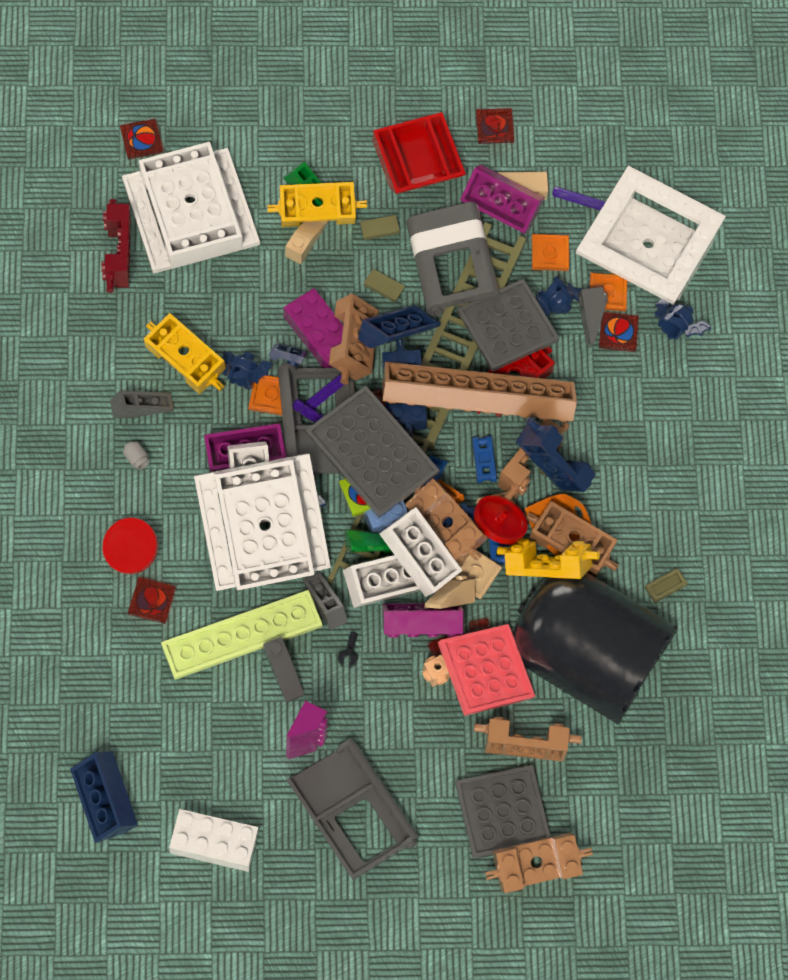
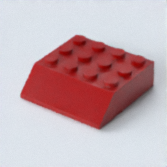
M443 112L373 130L372 141L389 188L395 194L466 175Z

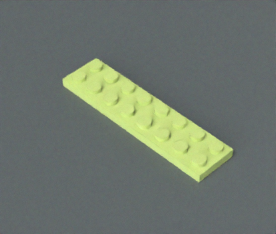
M307 590L163 641L161 645L174 680L260 650L263 648L264 643L282 637L283 641L321 628L322 622L310 592Z

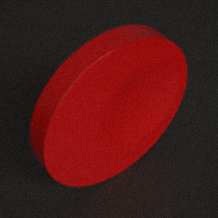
M495 495L486 496L478 502L474 509V520L478 528L495 542L515 544L527 532L528 525L525 515L517 505L506 498Z
M121 519L115 522L104 536L102 545L104 558L113 569L120 573H140L146 570L155 560L159 547L158 537L154 529L141 519Z

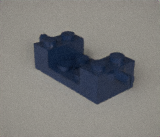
M399 339L396 340V351L382 352L383 374L385 362L422 366L420 350H404L403 339L401 341ZM385 401L386 409L407 433L409 430L410 437L413 436L412 430L426 429V406L388 403Z
M533 417L528 418L526 427L516 440L519 447L559 490L585 492L591 486V481L596 475L591 469L590 464L585 461L564 460L561 457L562 454L556 450L563 440V437L558 433V429L553 425H540Z

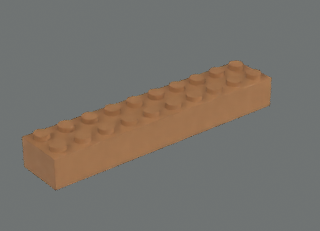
M385 362L382 396L383 401L388 403L443 407L449 410L462 409L468 412L481 411L487 414L499 413L506 416L518 415L524 418L537 417L543 420L556 419L562 422L573 421L577 404L574 382Z

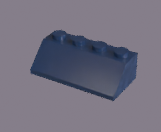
M416 305L363 319L358 340L368 348H375L398 339H405L440 327L441 323Z
M113 751L95 752L70 769L95 843L122 835L138 825Z

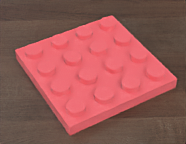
M509 624L443 639L438 642L464 716L530 700L535 697Z

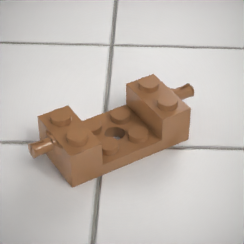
M354 294L336 301L335 317L344 322L342 342L331 348L329 365L341 372L340 383L348 384L349 377L356 381L372 374L374 348L366 347L364 343L358 340L363 319L378 316L379 310Z
M550 419L543 420L540 425L555 426L562 437L570 428V425L566 422L559 426ZM564 437L561 443L559 444L558 448L556 449L557 451H560V449L562 448V442L565 439ZM521 448L500 474L498 487L507 492L503 498L508 500L512 498L517 499L519 495L523 496L527 492L528 484L531 481L529 479L531 471L526 468L530 457Z
M434 478L425 486L417 489L414 496L405 506L409 510L415 507L419 510L458 564H461L469 555L475 561H478V558H481L482 555L476 549L488 537ZM446 518L453 519V524L449 528H445L443 524Z
M550 501L540 517L530 512L526 516L527 520L535 524L529 539L536 541V544L546 549L550 545L563 553L573 542H576L569 538V534L576 533L579 536L578 541H583L584 544H591V551L600 552L599 560L592 559V567L587 573L597 577L600 570L605 566L613 571L617 570L619 564L610 560V554L617 543V539L552 501Z
M494 717L486 725L474 724V732L486 734L485 753L564 762L568 751V743L581 744L582 738L581 735H570V728L562 724L549 726L546 740L541 737L528 739L522 735L509 736L510 721H506L502 717Z
M566 833L492 851L496 870L485 872L486 880L498 878L500 890L503 893H509L524 889V886L583 875L581 858L592 856L593 852H591V847L579 850L575 835ZM538 856L541 858V865L534 868L531 865V860L533 857Z

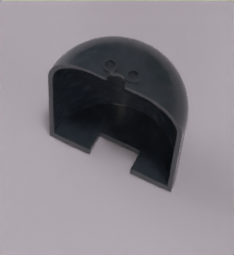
M586 573L581 579L547 577L537 588L533 587L528 594L529 600L527 603L523 602L518 609L520 615L513 630V637L523 664L531 672L614 723L619 724L654 665L659 661L673 639L678 627L589 573Z

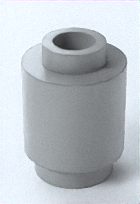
M131 441L124 446L123 454L133 468L142 470L150 463L148 454L138 442Z

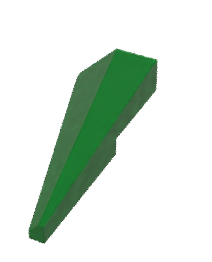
M346 530L344 532L345 548H349V553L372 551L393 553L380 534Z

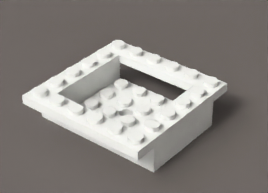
M210 142L139 160L140 171L122 176L153 274L260 245V240L228 148L213 152ZM146 190H148V193H149V196H150V199H151V202H152V205H153V208H154V211H155V214H156V217H157V220H158V223H159V226H160V229H161V232H162V236H163V239H164V242H165V247H164V244H163V241H162V238H161V235H160V231H159V228H158V225H157V222H156V219H155V216H154V213H153V210H152V207H151V204H150V201H149V198H148V195H147ZM187 197H193L195 198V201L193 203H187L185 199Z
M628 166L577 248L576 254L674 305L677 299L680 300L705 258L726 216ZM637 192L699 224L698 228L695 231L633 198L634 193ZM650 242L653 247L646 248L643 243Z
M309 453L194 476L216 591L236 587L237 590L311 576L314 575V571L331 568ZM264 519L270 521V527L267 530H262L259 527V523Z

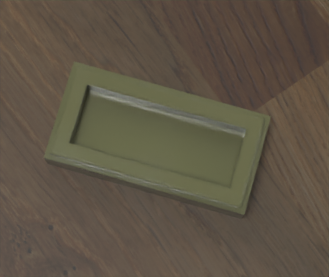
M396 215L360 221L364 240L400 234Z
M372 269L363 285L394 303L397 302L405 289L404 285L375 269Z
M676 568L645 585L644 588L655 604L686 587L688 583L680 570Z

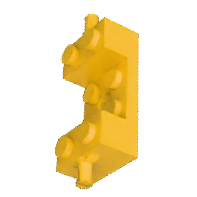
M354 182L280 185L278 205H267L268 213L279 212L281 227L300 226V222L336 221V225L355 224L356 208H367V200L356 201L354 197ZM319 198L323 201V204L320 207H316L312 201Z
M169 313L157 326L152 321L146 325V328L151 332L143 339L145 347L158 359L162 357L183 375L186 383L199 395L211 385L218 389L219 392L224 389L225 385L218 380V376L226 369L224 360L172 314ZM186 347L189 349V353L181 355L179 350Z
M521 539L509 547L499 546L497 548L498 555H505L506 575L581 579L592 567V559L599 560L600 552L591 551V544H584L583 541L573 542L561 555L555 557H548L547 554L536 555V541H529V539Z

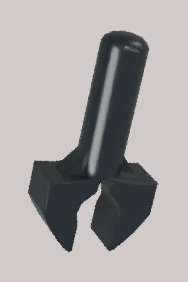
M356 632L350 633L346 650L344 652L339 651L338 662L341 667L347 656L351 660L349 669L357 664L358 656L354 654L358 636Z

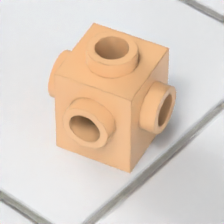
M442 655L438 657L431 656L425 661L422 674L432 687L442 685L449 680L450 675Z

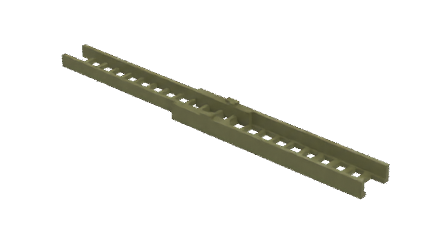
M485 222L483 228L488 247L510 255L507 263L491 257L493 267L503 271L500 278L496 277L498 288L502 289L508 285L525 247L526 238L519 236L514 248L487 237L492 225ZM471 254L452 294L477 288L466 283L469 276L477 279ZM468 303L459 304V305H455V306L462 307V306H464V305H466V304H468ZM455 306L445 309L440 320L441 325L436 328L421 361L422 366L442 368L430 363L433 354L437 353L462 363L459 370L469 371L479 349L474 340L470 342L444 331L448 321L466 328L461 319L451 316ZM441 337L468 347L465 357L463 358L438 348ZM426 407L438 412L434 421L427 419L426 427L431 428L426 439L415 434L411 437L414 441L423 444L422 451L425 454L429 448L434 449L451 410L443 407ZM364 514L356 516L350 530L366 532L359 529ZM345 543L329 575V584L333 585L340 567L346 569L352 566L343 562L349 551V548H345ZM375 551L374 554L369 552L354 553L373 561L380 558L382 551Z

